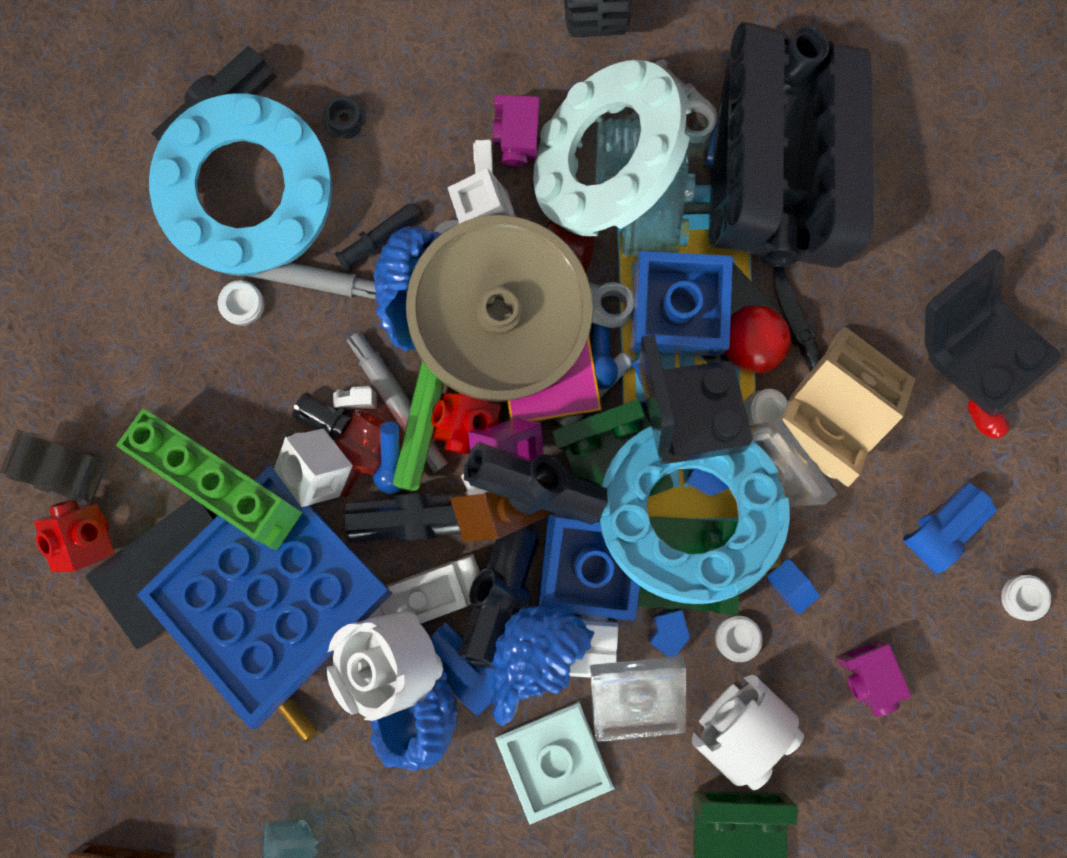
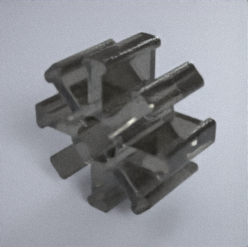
M17 429L0 473L6 474L5 477L14 481L32 484L33 488L47 493L53 491L71 500L79 502L84 500L93 503L109 460L95 453L72 447V445L65 442H58L41 434Z

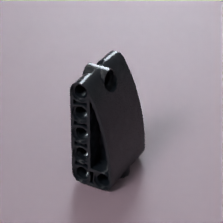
M741 22L737 26L732 38L719 107L710 190L709 244L716 248L757 254L759 262L768 266H788L796 262L839 268L867 246L873 232L871 53L866 48L828 41L824 33L813 26L803 25L797 28L791 36L784 35V32L780 29Z

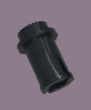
M308 392L301 395L294 406L297 410H294L292 413L294 418L300 419L318 430L324 428L332 440L336 439L338 441H342L346 437L353 423V418L348 416L346 409L340 408L337 410L314 398Z

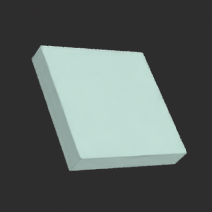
M579 701L495 736L529 825L614 790Z

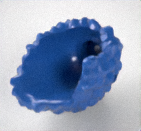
M407 226L393 233L387 244L382 248L373 275L374 288L376 290L375 298L379 305L376 312L378 317L382 319L381 327L388 332L391 342L396 347H401L404 351L416 350L407 322L406 300L409 282L422 254L435 239L443 234L436 231L431 232L422 226Z
M531 606L521 608L517 614H514L506 622L505 633L496 641L497 650L492 661L496 668L493 671L494 684L492 690L494 695L491 701L495 705L493 714L497 724L504 726L506 723H510L517 713L519 703L525 698H529L532 695L542 696L545 691L556 694L561 693L562 689L569 686L570 666L575 663V660L583 659L585 652L591 648L590 643L595 635L594 631H590L580 617L571 614L566 608Z
M444 669L441 677L435 680L433 689L427 693L424 701H419L412 707L380 719L369 720L373 730L370 741L374 747V754L379 757L386 767H402L416 771L421 768H430L443 758L444 752L447 751V746L451 744L452 734L457 726V700L452 695V688L446 681L447 674Z

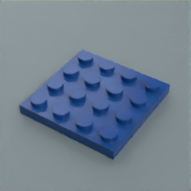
M271 465L254 481L303 512L277 551L254 540L218 515L137 594L250 729H258L334 653V651L328 652L329 645L339 629L348 624L368 619L393 593L310 505L300 506Z

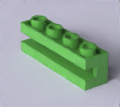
M144 408L116 445L227 522L275 551L278 550L303 513Z

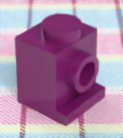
M495 95V118L502 119H494L493 146H501V164L507 167L520 168L525 167L527 161L535 162L538 140L539 97Z
M513 418L482 431L475 429L468 432L470 450L477 443L481 442L530 460L544 454L542 429L539 423Z
M874 641L836 657L839 666L852 672V675L847 676V682L853 696L858 702L864 701L865 705L871 708L875 717L884 716L900 708V701L912 697L889 644Z

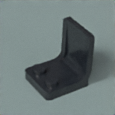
M996 249L991 250L935 296L925 309V346L928 351V360L987 415L992 417L1002 414L1057 367L1060 360V352L1016 316L1003 302L1001 286L1005 256Z
M655 335L642 336L638 367L660 465L745 452L749 448L753 436L734 365L731 362L722 361L663 370Z

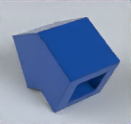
M696 468L690 470L684 481V484L706 496H713L729 489L728 485L714 474Z
M789 558L767 576L770 586L799 615L820 597L809 579Z
M675 609L652 616L656 630L648 641L671 660H674L690 638L682 609Z

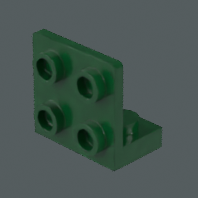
M637 399L552 431L557 448L565 450L573 474L600 483V486H602L607 469L618 451L635 435L651 427V422L644 403ZM670 473L663 476L654 485L649 497L673 488L674 484Z
M649 516L650 524L656 535L672 549L687 554H704L724 546L734 535L738 520H702ZM640 586L637 606L643 608L700 610L718 614L738 615L739 594L719 602L690 604L671 601L653 594Z
M694 791L693 858H787V825H797V805L785 793Z

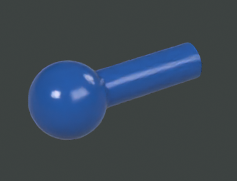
M603 308L607 313L610 314L609 309ZM592 323V357L598 389H606L612 386L618 377L617 363L610 357V328Z
M385 422L380 426L381 461L373 471V481L380 491L393 494L402 490V488L393 485L399 457V426L394 422Z

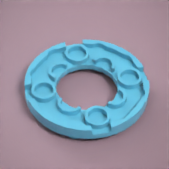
M226 94L197 103L182 113L168 127L160 139L152 158L149 174V192L153 211L160 227L180 252L198 264L216 272L236 276L260 275L262 272L273 270L282 265H288L300 257L314 243L329 215L333 194V181L327 156L320 141L299 115L281 103L266 97L252 94ZM247 141L262 145L275 155L283 169L285 188L281 204L270 218L256 226L237 229L219 224L207 214L199 199L197 180L201 165L212 151L233 142Z
M649 427L631 438L618 451L607 469L602 487L607 488L608 503L602 512L600 526L606 546L619 567L638 585L653 594L671 601L706 604L723 601L746 591L756 584L771 568L786 541L790 521L788 497H785L783 487L777 476L779 472L767 453L753 440L749 448L742 453L660 465L652 427ZM696 468L712 473L728 485L737 501L739 519L734 535L724 546L704 554H687L672 549L656 535L650 524L647 500L654 485L663 476L678 469Z

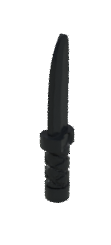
M775 266L773 273L774 286L781 309L793 335L791 340L794 347L798 345L801 354L804 355L807 366H809V371H811L823 358L816 341H814L817 335L814 328H808L783 266Z

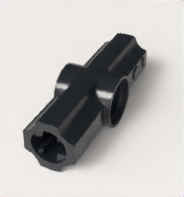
M248 45L215 76L205 75L196 80L185 94V103L151 134L160 141L168 127L182 113L197 103L226 94L258 95L277 76L265 60Z
M479 442L470 450L468 460L464 465V481L469 482L470 486L507 497L511 505L524 514H533L540 509H544L592 525L601 519L604 507L608 503L607 488L600 486V483L568 473L563 464L551 455L542 454L530 460Z
M434 493L406 494L394 496L393 500H368L346 503L345 527L348 542L397 538V541L434 539L438 538L437 535L461 534L450 499L458 494L434 496Z
M521 528L500 539H496L487 568L478 573L469 590V603L474 608L458 653L462 660L488 669L496 668L492 661L497 650V639L505 633L506 622L514 614H517L521 608L528 607L530 591L524 585L538 545L537 534Z

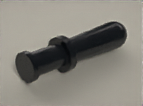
M414 203L404 205L369 233L365 234L364 231L359 233V240L340 253L337 251L334 255L346 272L349 271V267L371 253L372 256L378 254L377 248L387 243L393 233L404 227H413L418 224L422 218V209Z

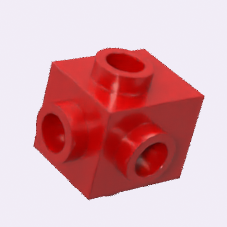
M442 393L441 400L436 403L431 415V423L434 427L431 438L447 442L445 450L469 455L468 432L475 429L482 431L500 424L498 417L501 406L461 393Z
M76 498L69 499L48 507L50 515L33 521L37 531V547L40 553L46 557L51 572H75L115 554L108 535L109 524L105 515L100 511L98 503L78 505Z

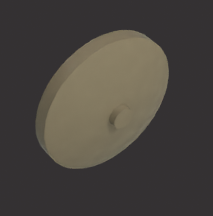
M489 215L477 217L455 225L441 234L425 250L416 264L409 282L406 300L410 336L424 364L440 381L461 394L485 401L503 402L519 400L533 396L552 386L566 374L580 356L588 339L592 323L593 306L590 285L586 273L574 252L564 241L547 228L527 219L514 216Z

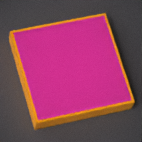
M589 336L574 365L556 383L533 396L508 401L510 419L517 418L531 422H541L601 412Z

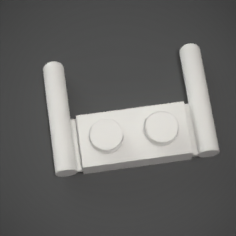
M474 554L386 585L393 593L368 619L389 613L411 612L416 615L421 624L467 607L470 604L468 595L471 584L478 573H480Z

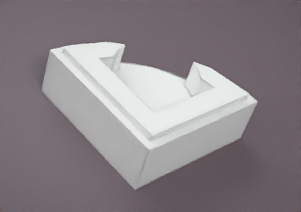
M475 140V143H473L475 174L486 168L493 174L491 140Z
M370 386L351 387L350 391L336 390L333 393V408L377 409V393Z

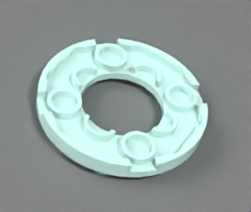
M629 60L610 65L593 74L584 82L576 83L569 90L567 98L541 130V141L534 164L533 181L536 199L542 211L549 219L573 234L598 236L599 230L614 225L621 229L629 225L657 202L677 174L690 139L685 134L686 114L691 113L690 104L684 89L678 81L654 63L642 60ZM626 106L635 109L640 116L641 133L638 146L628 164L615 177L602 184L590 186L581 184L575 176L578 170V159L575 156L577 146L579 148L583 146L581 138L585 130L593 122L600 123L602 119L599 116L606 112L617 113Z

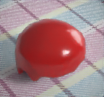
M762 305L744 306L731 315L730 345L724 354L735 367L743 371L764 374L785 361L791 347L790 329L787 322L777 311Z

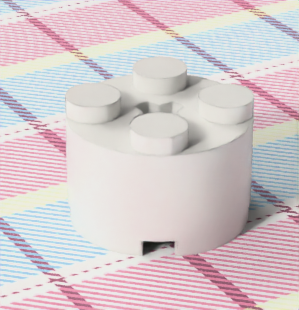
M411 612L389 613L348 624L335 633L329 645L328 652L334 651L333 666L327 667L328 681L333 695L345 711L351 715L359 713L366 717L364 720H377L412 707L419 701H424L427 693L433 689L435 680H438L443 672L442 661L435 653L429 635L420 625L416 615Z
M750 675L744 678L749 685L742 689H739L734 684L731 685L702 715L699 722L705 728L701 737L693 733L692 744L734 785L743 786L747 784L752 790H757L769 780L772 774V767L784 754H791L801 745L804 733L798 728V716L757 676Z

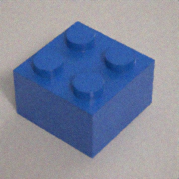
M640 251L634 270L631 352H640L641 337L655 335L659 353L720 357L727 351L730 345L733 256Z
M556 513L548 517L537 598L540 606L566 608L571 614L635 621L640 585L633 581L612 557L602 535L600 520L590 525Z

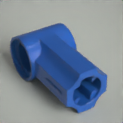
M964 483L934 514H928L920 519L918 523L921 526L911 536L906 533L902 541L934 574H939L960 558L966 548L963 544L997 511L993 504L994 501L983 490L976 488L971 483Z
M446 621L430 639L435 653L442 661L443 669L447 674V680L452 684L453 693L469 710L479 716L492 703L491 699L494 695L492 690L494 684L493 671L495 669H488L462 660L458 653L463 637Z

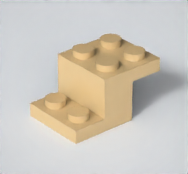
M843 326L833 338L823 358L793 391L773 431L780 435L781 440L788 447L801 451L817 463V466L825 475L833 479L837 478L849 487L860 475L867 454L903 418L915 378L847 327Z

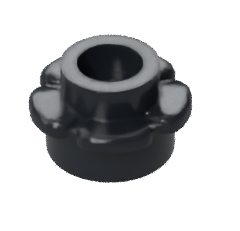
M337 96L331 99L323 112V117L326 119L325 128L334 137L353 138L361 132L360 127L366 122L364 108L360 105L358 106L357 101L348 96ZM348 115L347 121H341V116Z

